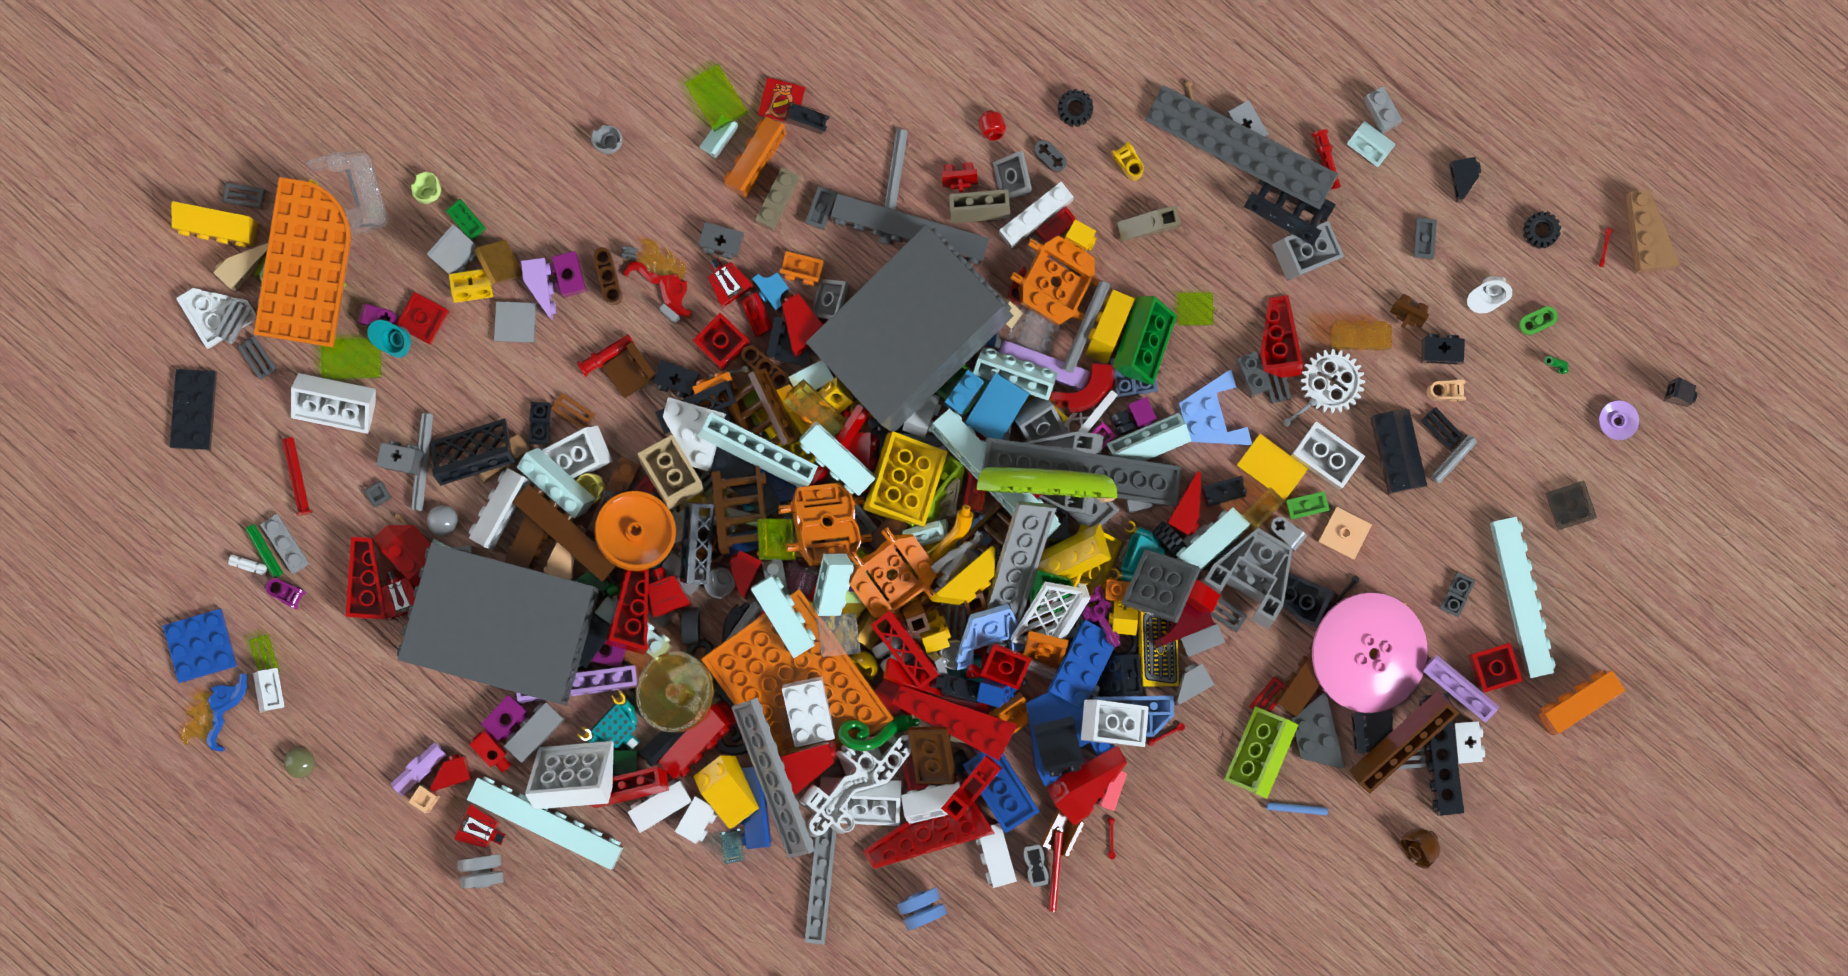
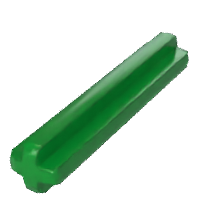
M255 524L248 526L245 531L273 578L281 576L283 571Z

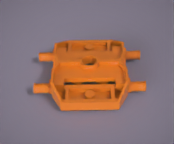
M1059 235L1045 244H1040L1031 238L1027 246H1030L1037 252L1030 269L1024 277L1015 272L1010 276L1011 280L1019 284L1020 303L1057 326L1069 318H1076L1082 322L1085 315L1079 312L1077 308L1088 286L1092 284L1097 287L1099 281H1101L1094 276L1095 258ZM1048 255L1080 273V277L1048 258ZM1052 277H1056L1059 280V287H1054L1051 284Z
M840 483L797 487L790 505L778 506L779 514L792 513L798 540L797 543L786 544V552L799 551L810 566L821 565L823 554H847L848 558L851 554L855 558L852 552L857 553L861 543L872 542L871 534L860 535L859 527L855 520L854 505H863L864 497H852V494ZM824 517L829 518L832 525L825 526L822 519ZM845 537L849 538V540L836 541L819 544H812L811 542Z
M887 527L885 528L886 532L884 530L881 531L887 540L875 552L860 559L856 552H852L855 558L851 554L849 555V558L854 563L849 583L874 618L883 616L891 609L896 616H899L904 621L905 618L899 612V608L922 591L930 599L935 594L931 584L937 572H933V561L913 534L893 535ZM896 548H898L902 555L905 557L907 562L918 575V578H915L913 573L910 571V569L904 563L902 558L896 552ZM895 569L896 575L893 578H887V572ZM868 570V572L871 574V576L874 578V580H875V581L877 582V584L880 586V588L882 589V591H883V592L885 593V595L888 597V600H887V601H886V599L883 597V595L880 593V591L877 589V587L875 586V584L872 582V580L869 578V576L866 574L865 571Z

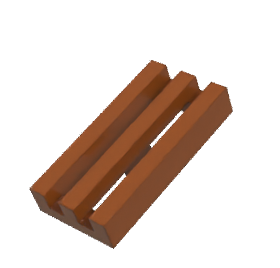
M561 392L560 397L555 401L551 410L580 429L586 428L595 414ZM565 399L566 401L570 402L571 404H573L574 406L588 414L589 417H584L577 411L573 410L572 408L564 404L562 400ZM560 405L585 423L583 425L557 409Z

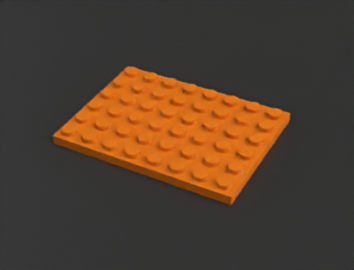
M800 588L790 595L795 603L793 608L796 612H801L805 619L803 624L806 629L810 628L816 637L814 640L815 646L793 658L767 614L764 613L701 658L734 705L758 698L763 708L764 717L770 726V733L777 745V751L781 760L782 750L795 746L782 692L783 684L820 676L823 677L835 731V739L830 741H835L837 751L842 750L841 746L843 744L839 741L838 730L844 722L849 720L862 721L869 727V736H871L894 719L828 626L817 615L814 607ZM851 729L848 731V734L853 739H856V735L860 731Z

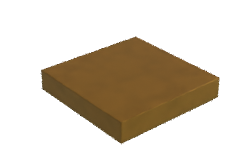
M507 240L480 246L474 250L492 285L519 278L523 275L522 269Z

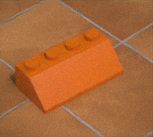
M768 117L758 122L755 128L757 132L753 138H748L744 146L746 147L743 154H738L734 161L735 167L732 171L729 170L724 177L725 187L745 199L787 134L785 124Z

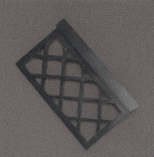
M505 418L430 442L434 465L432 472L440 486L515 463L508 424ZM503 427L499 435L493 433L496 428ZM484 433L480 441L474 439L477 434ZM489 436L495 438L490 446L484 444ZM465 439L461 447L455 445L458 440ZM500 441L504 442L506 445L495 449V447L498 445ZM472 442L476 444V446L470 452L466 450V448ZM447 445L442 453L437 451L438 446ZM481 447L487 449L484 453L476 454ZM452 448L458 450L453 457L447 456ZM462 453L468 455L467 458L458 461ZM443 459L449 461L448 464L439 466Z

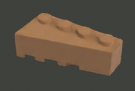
M1651 190L1628 193L1625 199L1635 273L1676 269L1680 266V263Z

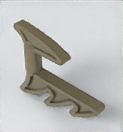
M956 478L945 490L947 495L939 504L942 509L936 518L937 521L948 517H957L958 511L962 510L956 509L960 487L959 478ZM971 511V512L973 513V519H972V520H974V518H975V512H974V511Z

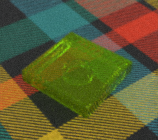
M757 519L759 560H794L795 551L786 552V544L794 543L793 519Z

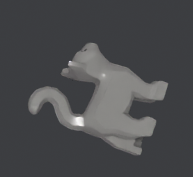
M977 531L972 541L965 542L959 548L949 551L932 566L933 572L939 573L942 571L944 574L937 580L938 587H944L980 556L974 553L972 549L978 547L983 539L981 532Z

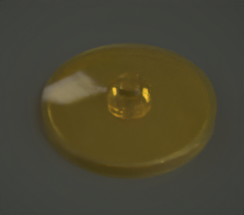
M667 652L655 657L643 669L636 687L637 705L643 718L654 728L670 733L683 732L696 726L707 714L713 699V682L707 667L696 657L683 652Z

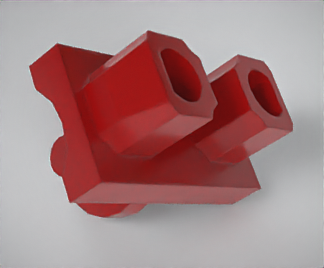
M972 162L962 164L963 170L955 171L953 164H946L942 172L943 187H951V190L959 189V193H963V188H971V185L978 184L977 169L974 168Z

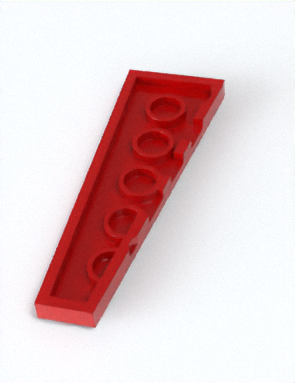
M900 686L892 701V704L935 727H948L950 735L998 761L1018 726L1014 723L904 686Z

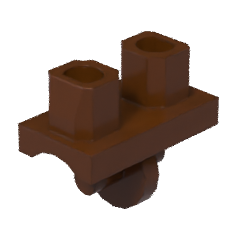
M1403 294L1395 301L1390 312L1397 315L1396 319L1402 321V328H1405L1407 324L1413 327L1417 325L1422 328L1430 315L1427 313L1429 306L1424 303H1418L1417 307L1410 305L1411 297Z

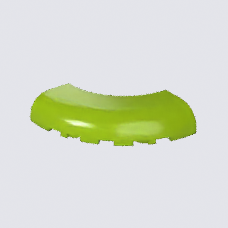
M986 467L981 471L977 483V490L998 493L1025 492L1080 498L1117 499V487L1109 476L1089 472Z

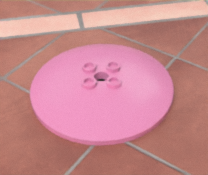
M1360 593L1350 596L1332 607L1317 628L1312 646L1314 672L1326 694L1341 706L1363 713L1388 710L1403 702L1415 690L1423 676V670L1427 662L1425 632L1414 612L1394 597L1380 593ZM1375 648L1378 652L1377 657L1371 659L1369 652Z

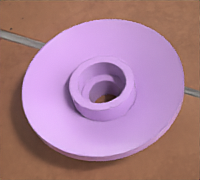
M1613 401L1602 409L1599 416V425L1603 433L1609 438L1625 440L1637 431L1639 415L1636 409L1628 402ZM1615 418L1620 419L1621 423L1619 425L1615 424Z

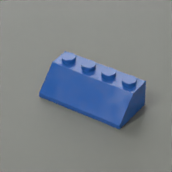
M754 767L741 768L759 809L740 822L745 828V833H742V843L747 846V849L771 847L768 806Z

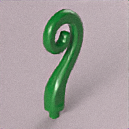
M911 715L895 717L885 725L879 734L869 740H865L870 733L869 727L862 721L849 720L839 727L838 738L849 749L870 751L882 746L895 733L907 731L909 727L919 726V719H912ZM857 729L860 731L857 733L856 739L850 737L848 734L849 730Z

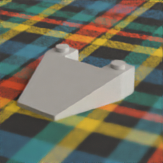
M1078 431L1023 443L1101 455L1104 436ZM1043 494L1040 496L1042 499L1066 511L1092 515L1094 498Z
M1257 528L1218 560L1202 583L1211 587L1218 594L1221 593L1225 584H1228L1260 603L1251 620L1269 629L1284 604L1293 548Z

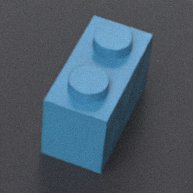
M967 370L946 399L944 405L961 416L984 385V381Z

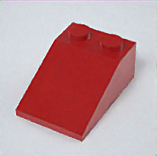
M1199 471L1194 474L1166 523L1176 533L1185 538L1189 534L1192 536L1199 526V523H1197L1201 488V472Z

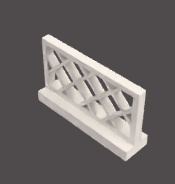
M1045 582L1012 634L1011 641L1025 644L1028 635L1020 637V634L1032 631V629L1041 625L1043 629L1036 631L1037 633L1065 639L1091 599L1086 584L1078 583L1076 587ZM1048 589L1056 591L1055 593L1045 596ZM1072 593V596L1065 599L1062 598L1063 595ZM1058 597L1061 600L1054 604H1049V601L1054 600ZM1044 603L1047 604L1046 607L1037 610V607L1039 605H1042ZM1064 606L1061 611L1054 613L1053 610ZM1045 613H1052V615L1041 619L1040 615ZM1038 617V621L1028 624L1029 620ZM1055 620L1052 625L1045 627L1044 624Z

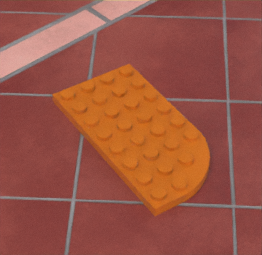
M279 177L254 335L334 348L351 245V227L348 217L337 199L324 188L314 183Z

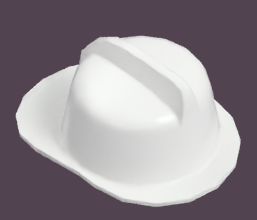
M1503 276L1487 277L1479 287L1469 294L1467 305L1476 313H1488L1511 299L1512 288L1506 283V279Z

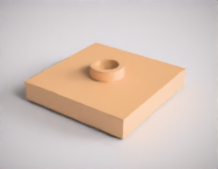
M1336 506L1318 543L1355 560L1372 524Z

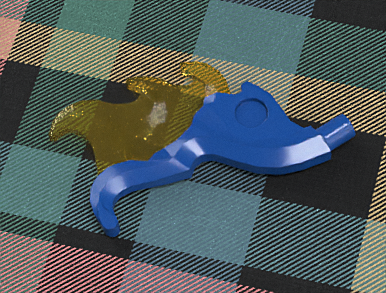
M239 674V683L235 686L218 685L212 687L213 694L201 692L195 695L193 699H200L201 703L191 708L186 716L194 715V720L183 729L181 739L186 746L188 745V739L197 737L207 742L212 750L225 751V747L219 746L216 741L225 722L223 715L226 711L238 705L245 696L248 688V674Z

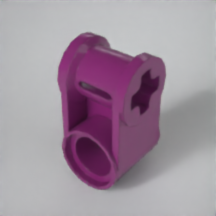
M362 303L357 323L370 326L372 322L384 320V318L389 316L391 319L388 322L395 325L398 317L390 310Z
M271 579L266 584V591L269 595L296 610L299 608L297 605L302 596L307 593L280 579ZM276 582L281 585V590L278 593L272 591V585Z

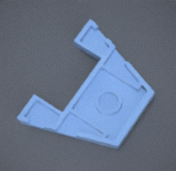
M1232 370L1227 371L1179 403L1180 412L1187 425L1191 442L1252 445L1248 427L1227 432L1216 394L1236 388Z
M1008 604L970 615L954 662L957 670L974 664L973 650L1009 639L1010 650L1016 652L1024 650L1025 644L1011 641V636L1016 630L1018 623Z

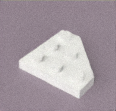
M192 288L176 298L207 349L223 340L214 335L233 300L252 310L242 328L255 321L257 316L248 300L202 291L200 289ZM236 306L234 312L232 313L230 319L228 320V322H227L226 326L224 327V329H223V331H222L221 334L224 333L226 327L228 326L230 320L232 319L234 313L236 312V310H237V308H238L237 306ZM242 309L227 337L231 336L245 310Z
M668 397L663 418L692 467L710 471L717 446L697 435L710 412L725 419L726 414Z

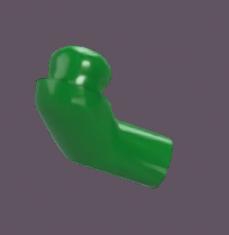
M1553 356L1545 357L1544 363L1558 368L1559 374H1567L1569 372L1567 361Z

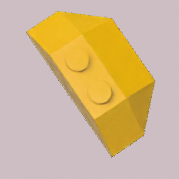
M993 545L930 599L933 602L960 605L964 601L967 603L971 602L977 596L975 592L979 589L981 591L986 589L991 584L989 580L994 577L995 548Z

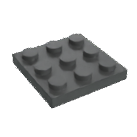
M1145 549L1122 600L1123 606L1178 623L1201 569L1199 566Z

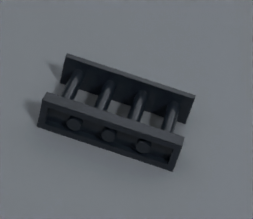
M1259 179L1257 183L1262 186L1259 193L1252 192L1244 207L1309 244L1314 245L1322 231L1316 228L1321 219L1327 221L1336 204L1325 199L1319 210ZM1269 190L1279 195L1275 204L1265 199ZM1286 200L1297 205L1292 214L1282 209ZM1303 210L1314 215L1310 224L1299 218Z

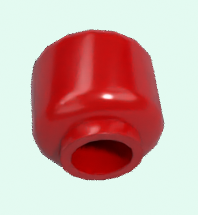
M988 110L979 118L978 124L984 138L995 141L1003 137L1006 125L1001 113Z

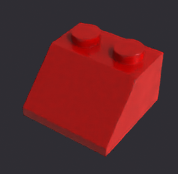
M739 551L738 554L735 553L730 561L732 565L731 571L740 596L747 599L762 568V561Z
M994 643L984 663L981 676L1019 690L1032 658Z

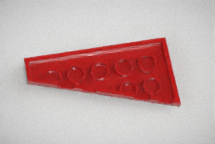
M974 802L957 822L949 815L911 824L907 821L864 849L863 853L871 866L876 869L995 834V832Z

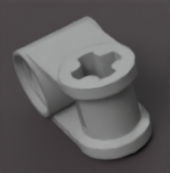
M1284 517L1273 518L1268 523L1269 531L1283 543L1292 547V551H1296L1307 537L1306 533ZM1281 522L1280 526L1282 529L1276 530L1275 523Z

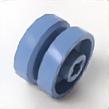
M937 887L927 891H920L896 904L900 914L914 913L904 920L907 931L948 914L942 903L931 906V903L939 900L941 897Z

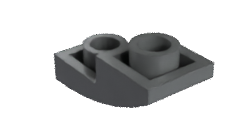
M1457 571L1440 609L1459 617L1476 580Z

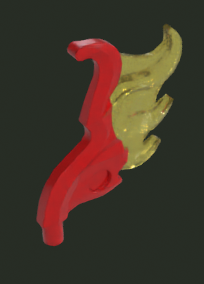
M650 239L642 240L641 243L646 245V252L637 262H632L626 267L624 276L627 277L631 271H638L650 283L660 286L666 306L678 316L682 315L689 318L692 311L684 308L682 305V300L687 291V281L681 282L686 274L684 262L680 261L681 266L676 267L674 256L670 250H667L668 256L664 257L660 253L656 242Z

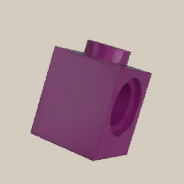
M1147 397L1128 405V410L1137 428L1147 427L1156 420Z

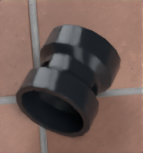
M1128 410L1110 417L1111 422L1116 426L1115 431L1118 436L1136 428L1129 419L1130 414Z

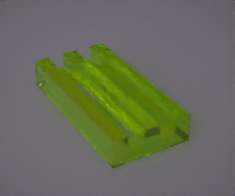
M266 634L249 640L257 670L262 671L263 667L255 642L259 643L266 670L271 669L263 643L265 639L273 668H277L278 673H280L270 635Z

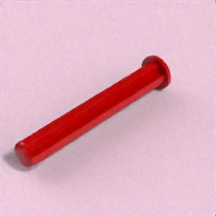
M287 437L282 442L298 511L296 515L311 514L312 510L309 509L295 441L293 437Z

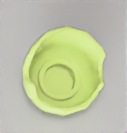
M425 171L417 174L415 183L411 185L412 195L419 203L430 204L434 202L441 194L439 179L431 172Z

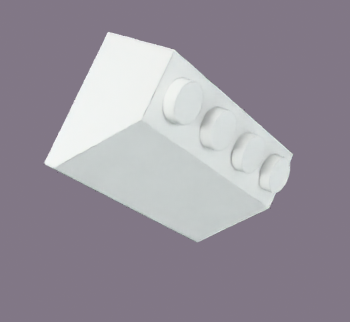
M298 373L291 387V418L368 434L375 408L376 389Z
M508 468L506 472L502 471L498 478L500 483L497 488H493L488 496V499H490L489 503L480 510L478 515L480 517L477 524L474 523L469 530V539L492 551L517 508L513 501L531 482Z
M821 777L820 789L828 795L841 778ZM890 780L884 785L856 792L843 809L854 818L855 824L899 826L901 781ZM841 819L840 823L848 824L845 819Z

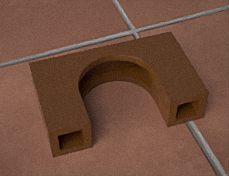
M937 584L931 586L935 593L941 589ZM980 589L975 592L977 596L971 602L967 603L964 601L962 603L968 616L987 610L984 596ZM922 591L903 605L901 611L911 636L931 630L927 620L928 613L946 603L933 602Z

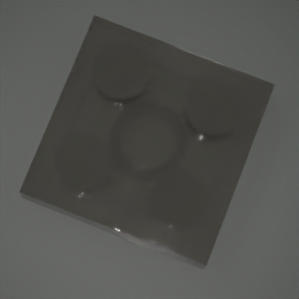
M1585 481L1545 493L1558 531L1597 518Z

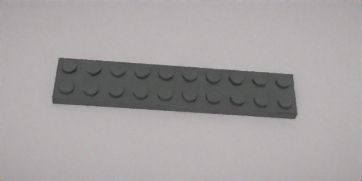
M1164 85L1145 121L1319 210L1338 176V173Z
M988 437L985 442L982 470L986 467H1013L1103 474L1109 476L1114 481L1117 487V498L1172 507L1177 506L1182 469L1180 466Z

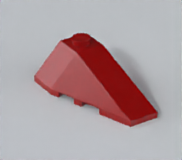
M1289 295L1269 298L1260 350L1263 371L1281 378L1302 375L1303 360Z
M1116 746L1085 763L1081 770L1063 775L1046 789L1054 805L1076 826L1094 810L1093 806L1097 800L1105 795V789L1110 782L1115 781L1127 764V761L1121 749Z

